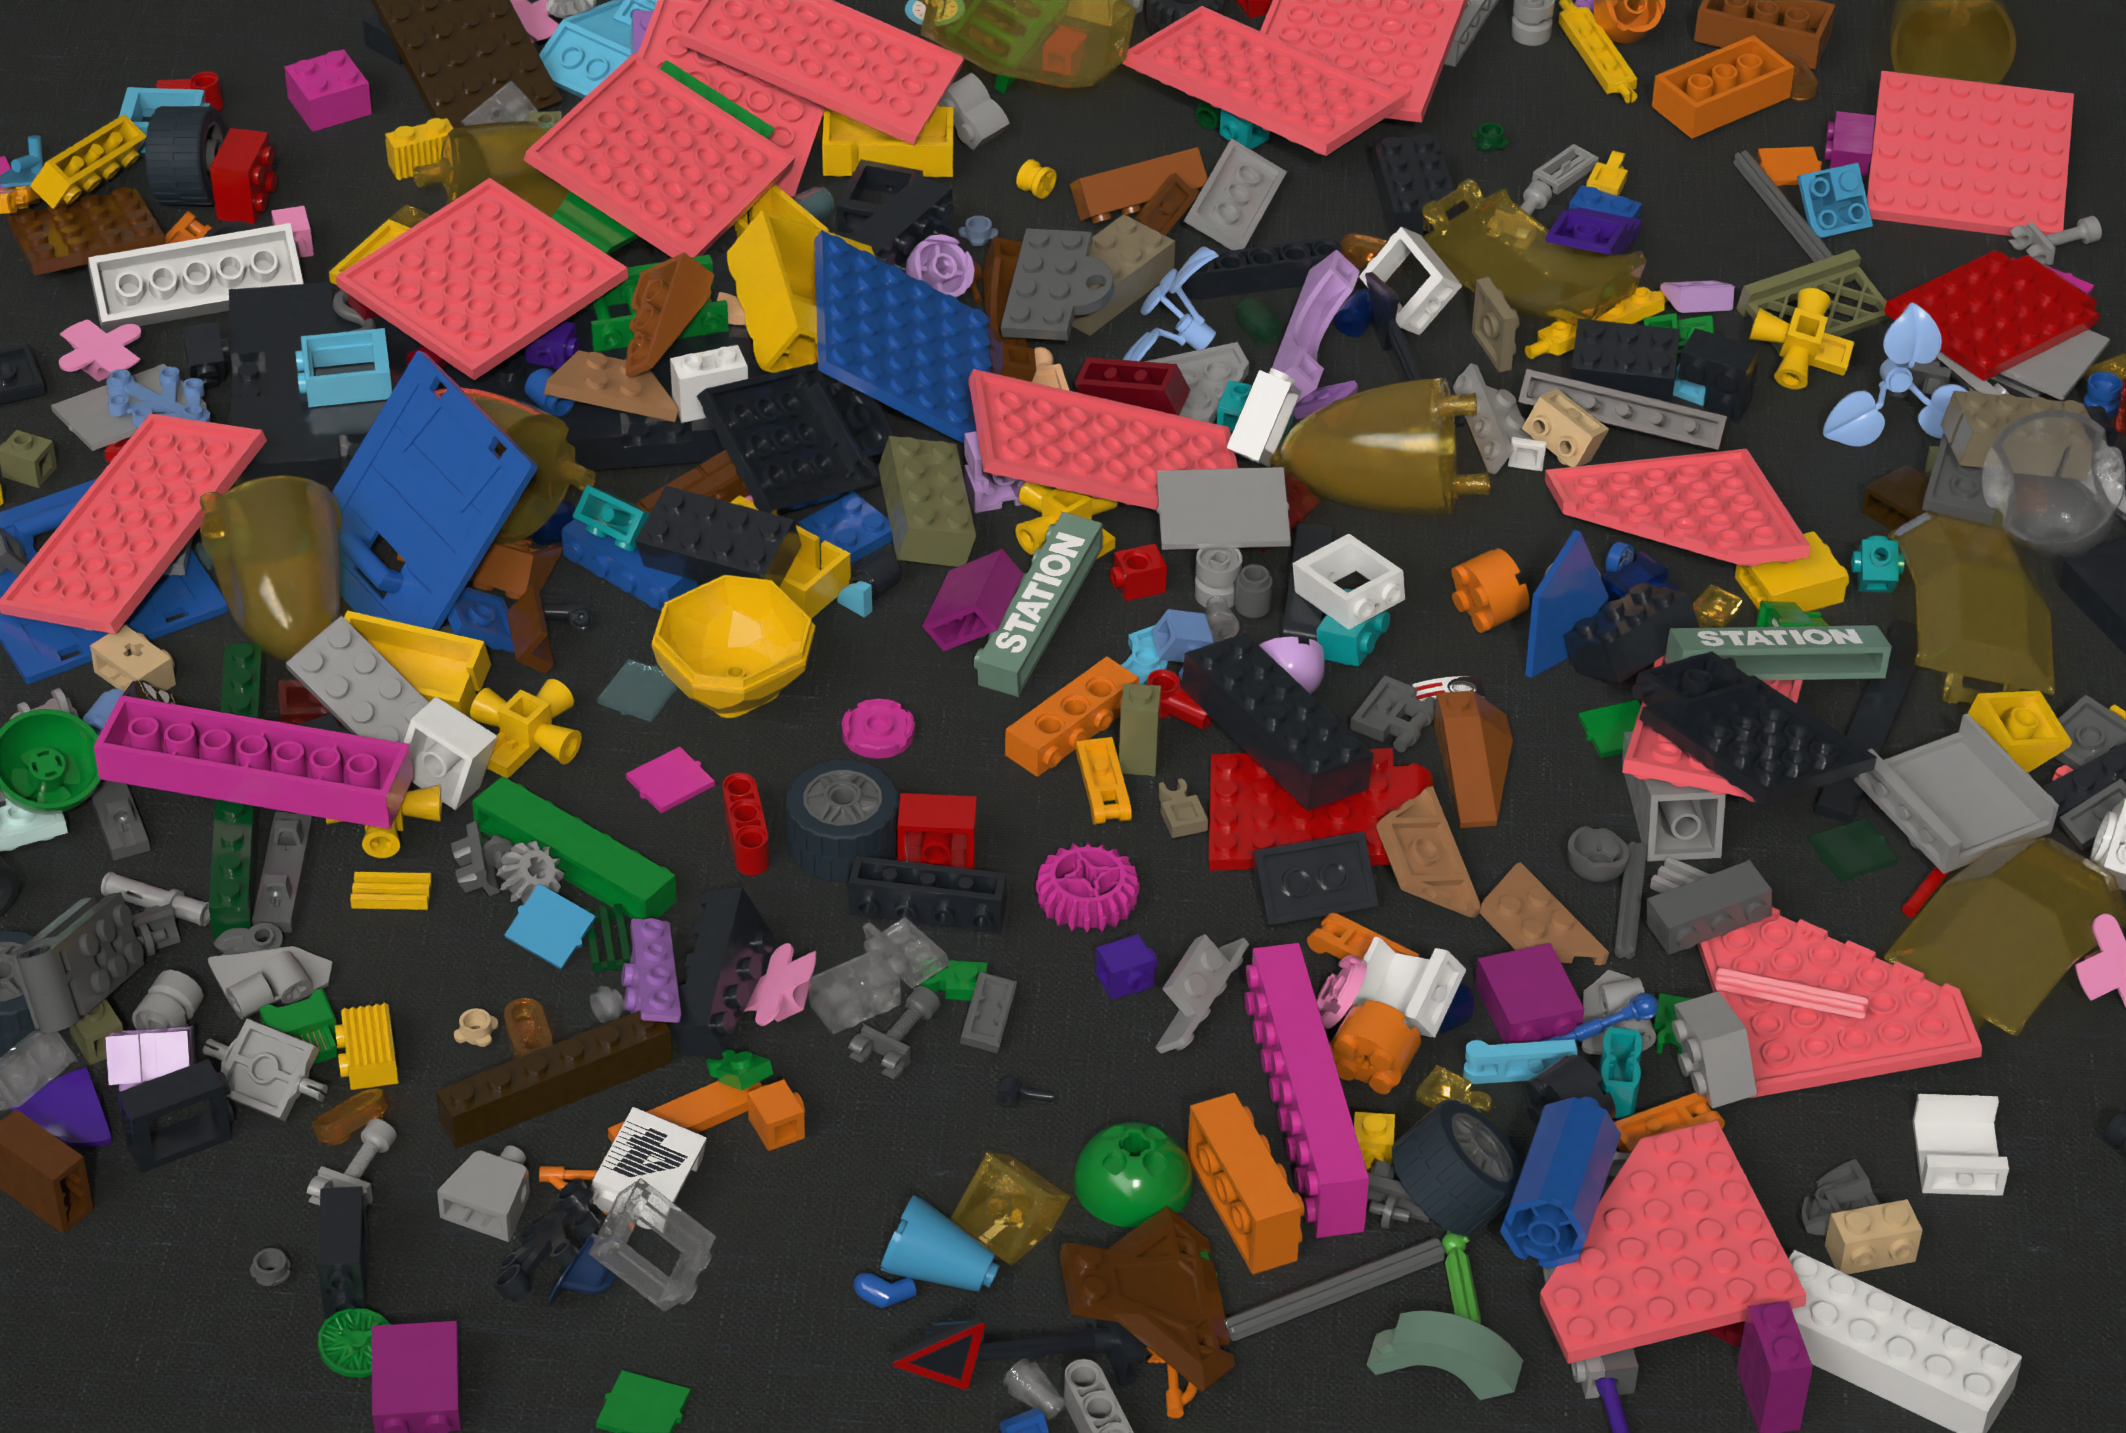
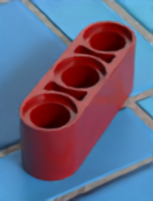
M730 774L723 781V809L735 866L738 871L745 875L762 874L769 867V843L755 779L749 774Z

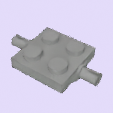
M246 1019L238 1037L230 1046L210 1038L206 1041V1044L211 1048L205 1045L203 1047L205 1055L222 1061L221 1072L226 1076L231 1094L225 1096L227 1099L281 1121H286L296 1099L301 1093L316 1098L319 1101L325 1098L321 1092L327 1094V1085L309 1079V1071L319 1053V1049L316 1046L252 1020Z

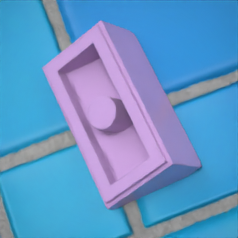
M1708 280L1663 282L1660 287L1674 308L1681 313L1730 311L1733 309L1735 286H1732V284Z

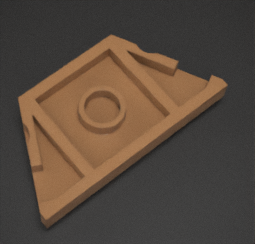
M578 350L547 379L544 388L545 395L675 422L679 411L677 405L650 369L629 377L625 374L627 359L621 360L607 357L598 352L589 353Z
M1433 786L1427 787L1420 795L1403 803L1398 810H1393L1384 816L1376 825L1377 831L1402 891L1474 918L1479 914L1481 904Z
M1521 862L1516 863L1482 902L1479 913L1515 950L1551 943L1561 963H1572L1574 956L1591 957L1594 965L1606 964L1609 955L1607 949Z

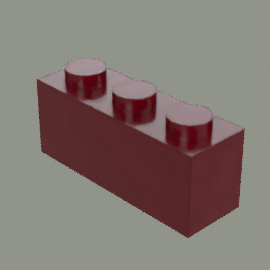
M1087 357L1075 382L1079 393L1178 416L1191 391L1177 364Z

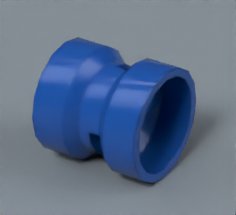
M2096 372L2090 375L2087 382L2088 393L2083 401L2085 408L2089 406H2102L2108 414V419L2113 417L2117 412V398L2121 394L2122 381L2115 374L2109 372Z

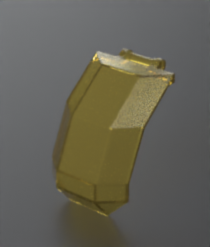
M918 0L926 6L921 27V34L990 73L1063 88L1093 86L1105 80L1126 60L1136 13L1135 8L1126 0Z
M1466 179L1458 185V189L1438 201L1433 200L1427 203L1422 208L1423 216L1434 227V230L1423 236V239L1453 275L1472 292L1475 293L1477 279L1489 277L1496 288L1501 289L1505 301L1511 309L1574 326L1577 325L1578 318L1596 320L1634 295L1647 262L1642 251L1626 255H1609L1546 242V235L1549 230L1513 203L1505 188L1483 198L1477 183L1472 179ZM1465 200L1470 208L1449 221L1445 211Z
M1929 510L1889 532L1888 538L1898 541L1916 585L1918 652L1915 665L1948 672L1943 688L1944 702L1957 704L1958 701L1973 704L1978 693H1989L1962 687L1963 676L2004 684L2003 692H2019L2020 688L2054 695L2051 612L2030 565L2005 528Z
M2038 838L1997 847L1988 851L1945 883L1890 948L1884 959L1892 964H1895L1897 961L1925 974L1924 979L1937 985L1943 986L1947 983L1959 988L1966 1007L1971 1010L1969 1015L1977 1033L1984 1019L2012 1036H2018L2027 1020L2069 968L2098 945L2092 929L2095 918L2102 914H2109L2117 920L2120 928L2126 927V904L2114 874L2051 838Z

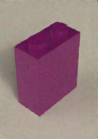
M1003 549L950 570L922 627L943 652L997 631L1024 574Z
M1551 943L1478 958L1475 986L1504 1044L1540 1042L1558 1035L1560 1037L1574 1031V1027L1583 1023L1584 1007Z
M1789 1301L1748 1306L1736 1370L1758 1433H1782L1800 1430L1813 1366Z
M457 1321L372 1326V1418L375 1433H449L450 1431H461L460 1341Z

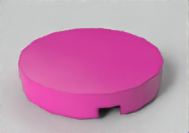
M880 698L865 700L857 704L858 708L853 709L851 712L849 709L844 714L841 723L843 741L851 751L863 757L874 759L893 757L904 752L913 742L915 736L913 715L909 710L907 713L901 709V704L895 701Z

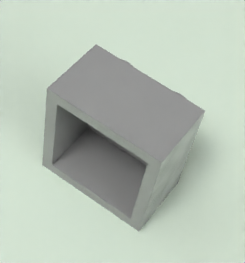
M1717 991L1674 1004L1677 1020L1672 1021V1028L1677 1042L1682 1046L1683 1052L1678 1054V1062L1684 1077H1691L1696 1094L1698 1096L1704 1095L1712 1109L1757 1095L1746 1027L1722 994Z

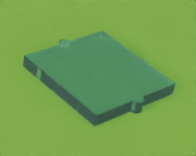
M628 659L598 697V704L621 711L622 715L629 714L652 722L678 687L662 670H659L658 666L651 667Z

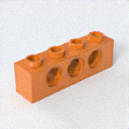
M1106 656L1007 727L1005 756L1036 777L1049 768L1057 766L1064 757L1076 749V741L1089 740L1100 731L1106 730L1112 722L1121 716L1123 684H1139V677Z

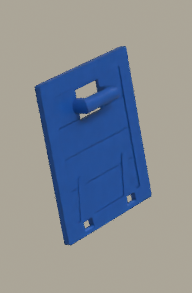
M417 351L299 546V552L356 613L438 631L535 474L538 466L427 353ZM440 382L447 388L442 397L435 391ZM499 442L506 448L501 457L494 451ZM378 534L406 561L400 572L387 568L370 550ZM357 569H359L378 590L387 592L386 596L383 598L380 595V593L365 579V577Z
M97 479L0 512V528L21 542L27 564L37 554L33 547V537L57 529ZM191 549L185 575H162L124 624L136 633H142L150 641L225 614L229 611L228 603ZM7 568L0 574V598L18 577ZM0 612V643L26 684H31L92 662L90 645L109 634L4 615ZM181 613H184L185 615L182 618L173 620L168 623L166 622L167 618L176 616ZM76 651L80 652L79 655L61 661L60 657Z

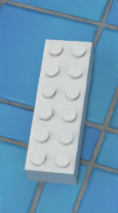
M291 223L88 257L89 273L100 326L104 332L112 331L125 324L143 326L229 311V289L303 284Z
M1794 1250L1789 1257V1261L1807 1297L1806 1306L1792 1309L1813 1365L1956 1433L1988 1432L2015 1388L2022 1360L2021 1355Z

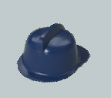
M592 1233L586 1238L576 1259L568 1265L548 1299L547 1305L550 1307L563 1290L591 1295L608 1289L616 1278L622 1263V1257L614 1251L611 1244Z

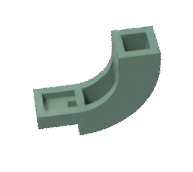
M1412 1311L1400 1314L1396 1328L1376 1333L1366 1365L1375 1375L1415 1365L1441 1368L1460 1378L1479 1400H1484L1515 1391L1523 1359L1502 1337L1475 1321L1444 1312Z

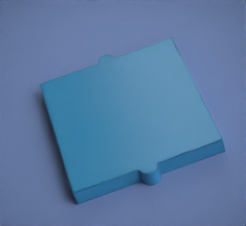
M538 883L524 906L518 907V915L504 936L562 970L576 948L583 946L582 939L592 926L596 916Z

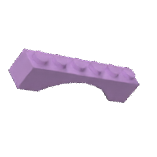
M1335 250L1309 270L1272 366L1273 369L1295 379L1294 386L1301 390L1297 403L1317 389L1324 370L1317 362L1320 342L1333 317L1353 291L1360 273L1338 250Z

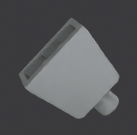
M506 1146L499 1157L481 1150L474 1152L438 1189L440 1218L509 1242L530 1193L528 1169L523 1165L526 1161L525 1154L515 1146Z

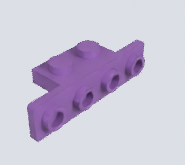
M654 918L632 919L630 930L633 949L630 963L623 964L621 984L626 987L624 1010L630 1011L631 1014L640 1010L642 1020L678 1023L681 1018V1008L670 923Z

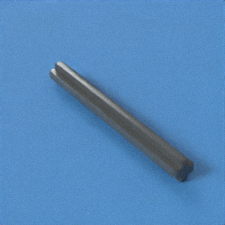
M1746 150L1741 153L1737 152L1734 155L1736 159L1733 164L1814 262L1834 256L1753 156Z
M1432 1238L1225 1318L1224 1323L1228 1329L1230 1341H1237L1443 1261L1445 1258V1248L1438 1238Z

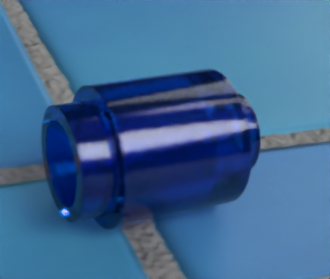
M1359 289L1352 292L1335 315V324L1343 334L1350 337H1359L1364 334L1374 318L1369 291Z

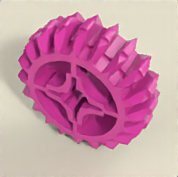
M1087 842L1085 847H1078L1072 843L1070 850L1059 848L1056 855H1048L1047 861L1040 866L1038 872L1036 892L1038 893L1040 908L1044 909L1047 918H1055L1057 926L1067 923L1071 932L1077 927L1084 928L1086 933H1088L1090 928L1095 927L1103 932L1106 924L1117 927L1119 919H1128L1130 911L1134 910L1137 903L1139 882H1137L1135 866L1130 865L1128 856L1120 857L1117 849L1106 851L1104 844L1096 848L1091 847L1089 842Z

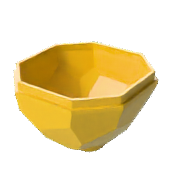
M723 575L665 602L652 640V649L657 663L665 675L690 699L709 708L721 717L735 718L774 700L784 688L805 671L815 634V625L812 623L811 618L772 580Z

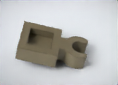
M1178 779L1176 791L1168 790L1164 782L1159 783L1160 813L1172 838L1208 831L1207 816L1197 795L1187 797V783L1184 779Z

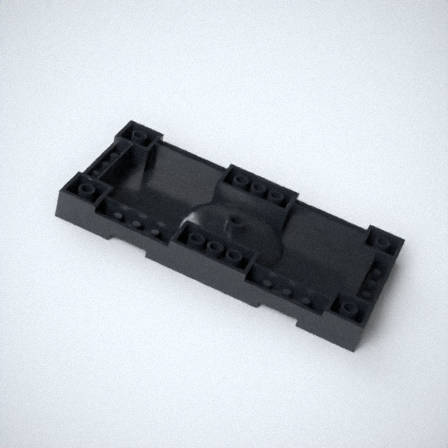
M727 253L706 254L710 255L713 262L714 289L711 290L710 295L712 302L717 301L719 292L737 297L736 281L729 270ZM331 282L229 289L232 426L263 430L267 442L235 481L238 509L309 503V492L333 491L388 400L308 407L307 393L300 394L298 373H303L304 371L298 372L295 351L302 350L301 336L350 332L351 330L362 328L361 325L345 320L335 312L332 302L338 292H332ZM627 303L607 306L611 318L631 315ZM594 308L579 310L564 320L576 323V337L580 339L579 351L594 352L591 321L597 320ZM381 316L373 318L376 328H385L393 392L408 367L406 364L407 353L424 346ZM728 324L729 331L676 339L650 371L672 399L670 358L738 345L748 366V379L770 374L771 372L762 370L756 361L753 339L750 337L747 327L745 325ZM525 347L476 380L471 379L450 363L445 367L439 366L537 464L538 468L527 486L590 481L589 471L706 462L726 450L722 447L719 436L708 418L682 423L677 414L675 422L578 401H575L572 409L563 416L547 414L526 395L525 385L528 377L539 369L548 368L553 373L558 369L527 363ZM628 347L600 351L598 353L607 357L625 360L627 359ZM374 362L316 367L313 370L314 376L371 371L375 370ZM440 382L435 391L442 397L447 388ZM499 442L494 451L501 457L506 448Z

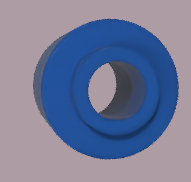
M542 368L533 372L528 377L525 385L526 395L549 415L563 416L572 409L575 403L574 400L544 394L547 379L554 373L548 368Z

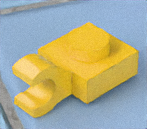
M1613 150L1607 164L1597 162L1587 180L1586 187H1594L1600 191L1619 196L1627 181L1628 170L1621 166L1626 154Z

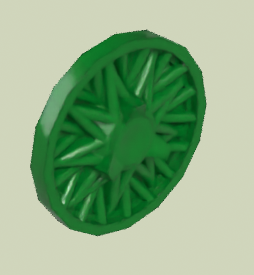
M349 1308L336 1312L325 1320L318 1333L317 1350L322 1361L333 1372L355 1378L371 1376L372 1326L391 1324L382 1315L368 1309L356 1308L354 1310Z

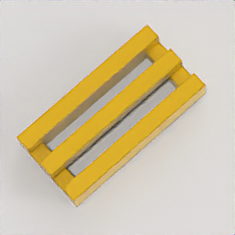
M355 872L352 885L353 894H351L350 898L351 908L428 910L432 886L431 873Z

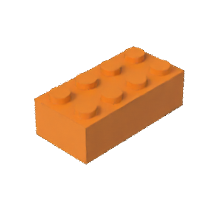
M1752 35L1655 75L1652 107L1693 139L1790 98L1795 66L1755 35Z
M1235 1092L1190 1105L1187 1157L1252 1275L1297 1261L1298 1245L1302 1242L1300 1219L1301 1216H1304V1205L1300 1195L1297 1192L1293 1193L1290 1189L1283 1166L1280 1163L1276 1164L1272 1158L1267 1138L1263 1134L1259 1135L1254 1127V1119L1250 1109L1247 1106H1242Z

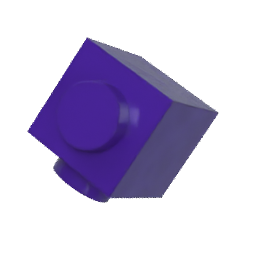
M563 321L525 346L527 363L559 369L580 350V339L576 337V323Z
M1139 934L1096 947L1095 974L1111 1000L1154 987V970L1158 968V960L1154 950L1151 947H1146Z

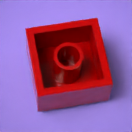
M236 128L229 129L210 166L217 220L243 221L255 225L260 213L265 212L268 197L271 192H275L277 187V174L273 173L272 169L274 148L269 144L267 132Z
M901 793L898 815V861L975 870L977 796Z

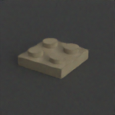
M1489 277L1477 279L1472 334L1498 372L1511 370L1513 355L1516 354L1515 331L1519 327L1517 312L1510 308L1505 301L1501 289H1497Z

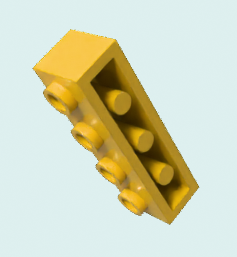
M123 114L48 160L30 187L52 209H55L64 202L69 205L80 196L83 190L87 193L92 191L103 178L109 180L122 166L129 168L140 156L137 151L146 140V135Z

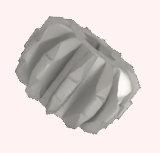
M537 841L529 842L527 845L518 843L511 848V852H507L502 856L500 862L503 866L498 869L496 875L506 880L501 884L500 890L509 889L512 892L510 902L521 898L524 905L538 883L555 893L559 892L561 886L558 882L563 878L564 872L555 868L560 863L561 858L552 859L549 856L550 846L540 850Z

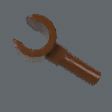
M974 261V278L969 289L975 303L980 304L983 302L977 286V281L982 280L983 273L980 265Z

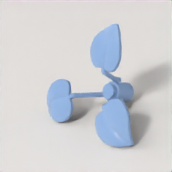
M1201 247L1186 261L1179 272L1175 268L1170 270L1163 277L1160 285L1151 291L1140 309V313L1146 316L1161 301L1180 319L1175 327L1179 332L1178 335L1159 328L1153 329L1150 333L1146 332L1129 349L1123 360L1140 361L1155 343L1158 336L1174 340L1181 346L1186 342L1195 350L1205 349L1209 345L1216 331L1204 322L1205 319L1198 314L1181 289V286L1203 265L1219 257L1215 251L1207 247ZM1168 291L1172 294L1176 292L1191 315L1188 313L1184 315L1166 298L1165 294Z
M1911 302L1905 311L1891 324L1884 336L1883 348L1889 359L1885 360L1880 367V376L1883 381L1879 383L1880 392L1877 403L1875 404L1873 396L1867 391H1856L1845 396L1833 408L1826 419L1823 428V435L1826 438L1850 446H1865L1875 441L1880 436L1885 425V419L1878 410L1884 405L1887 389L1895 393H1901L1907 389L1911 390L1927 405L1918 415V422L1927 434L1940 439L1945 434L1941 422L1953 391H1968L1960 385L1947 384L1937 388L1930 400L1912 382L1913 377L1908 368H1913L1915 362L1921 364L1932 362L1939 354L1942 344L1941 334L1936 323L1923 308Z

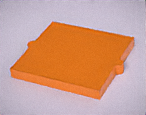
M1814 147L1758 149L1757 154L1760 166L1776 186L1799 185L1797 176L1821 171L1822 162L1818 161Z

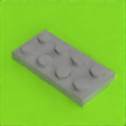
M1231 138L1184 222L1221 243L1226 248L1231 250L1244 249L1287 171Z
M342 616L286 662V668L353 735L403 743L411 719L429 703Z

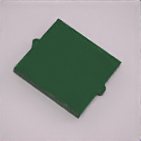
M1866 818L1811 835L1808 840L1821 857L1820 862L1828 866L1839 882L1895 865L1898 860L1885 843L1886 838L1880 836Z

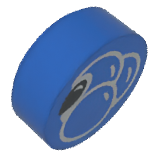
M1618 541L1611 547L1605 563L1608 575L1620 579L1627 575L1634 559V547L1632 545Z

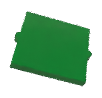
M1638 700L1578 713V720L1586 731V739L1593 743L1601 758L1623 754L1624 732H1633L1641 708Z
M622 1370L611 1393L605 1394V1405L596 1421V1428L614 1433H672L676 1424L682 1422V1411L691 1395V1389Z

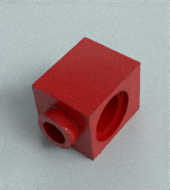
M1155 544L1114 553V567L1110 568V579L1115 589L1119 588L1125 601L1166 593L1167 566Z

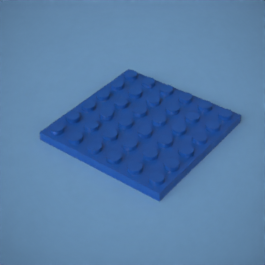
M822 230L814 239L818 370L964 444V433L977 431L968 379L973 369L990 372V367L992 366L988 349L990 339L987 335V324L989 323L987 315L979 309H973L959 302L952 295H946L932 288L927 282L917 280L905 274L900 268L880 261L868 251H861L846 243L841 237L832 236Z

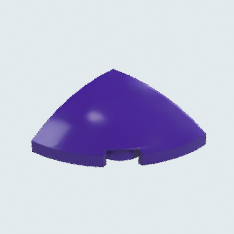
M86 1067L45 1083L11 1106L12 1112L17 1109L71 1148H92L112 1144L111 1134Z

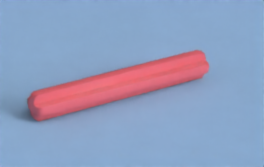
M1723 967L1717 970L1714 980L1715 988L1719 991L1861 1020L1865 1019L1869 1008V999L1866 996Z

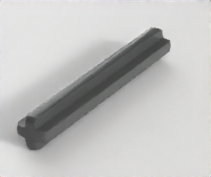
M1634 841L1627 845L1629 848V859L1623 874L1614 951L1618 958L1625 957L1628 960L1635 956L1647 854L1646 845L1642 842L1637 844Z

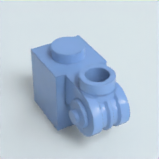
M1168 609L1152 629L1159 660L1184 662L1186 652L1214 643L1206 614ZM1183 667L1179 672V677L1181 681L1183 675Z

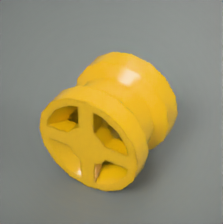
M1029 159L1021 166L1016 184L1019 189L1023 191L1030 190L1035 197L1044 199L1054 188L1057 174L1054 169L1041 167L1038 161Z

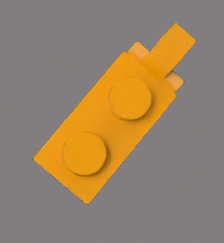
M30 185L0 189V214H14L17 212V209L28 208L30 204L40 203L41 197Z

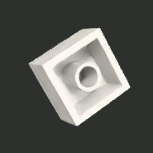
M435 697L411 719L403 742L410 744L413 779L411 782L420 788L441 785L442 802L456 810L480 788L497 735L438 697Z

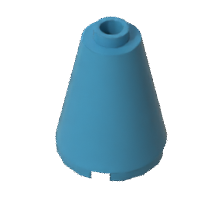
M913 1195L901 1217L902 1221L888 1245L881 1263V1270L888 1274L910 1277L979 1292L982 1285L990 1288L1000 1265L993 1263L996 1254L924 1199Z

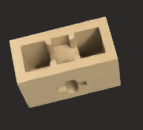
M125 624L116 634L109 633L90 645L94 672L119 690L125 692L131 682L136 680L147 681L152 687L164 692L176 685L173 669L175 663L171 655L166 650H160L150 643L142 633H136Z

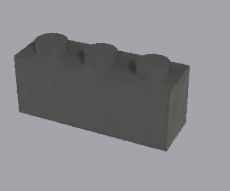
M1750 860L1647 898V925L1668 955L1683 949L1692 948L1696 944L1717 936L1726 935L1733 930L1760 922L1772 916V889Z

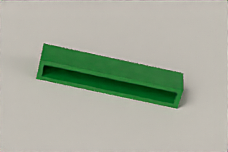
M502 776L472 801L474 822H478L481 832L491 838L499 835L510 840L514 846L518 843L527 845L533 841H537L540 850L550 846L549 856L552 859L561 858L560 863L555 868L564 872L562 879L614 908V904L622 903L623 914L631 919H658L677 902L676 879L669 869L653 863L643 857L638 851L627 848L615 841L610 835L599 832L585 824L580 818L573 817L557 808L552 802L531 793L521 784H516Z

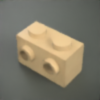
M1557 388L1539 397L1522 427L1524 431L1531 435L1532 440L1547 442L1546 448L1553 452L1562 464L1569 467L1582 466L1590 462L1609 431V428Z
M1908 1199L1836 1212L1830 1215L1825 1247L1835 1269L1845 1274L1916 1262L1922 1228Z

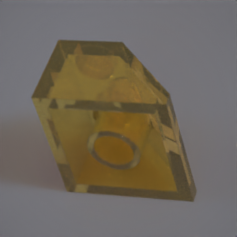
M987 1152L950 1220L995 1253L1000 1259L1009 1265H1013L1051 1233L1070 1196L1012 1156Z

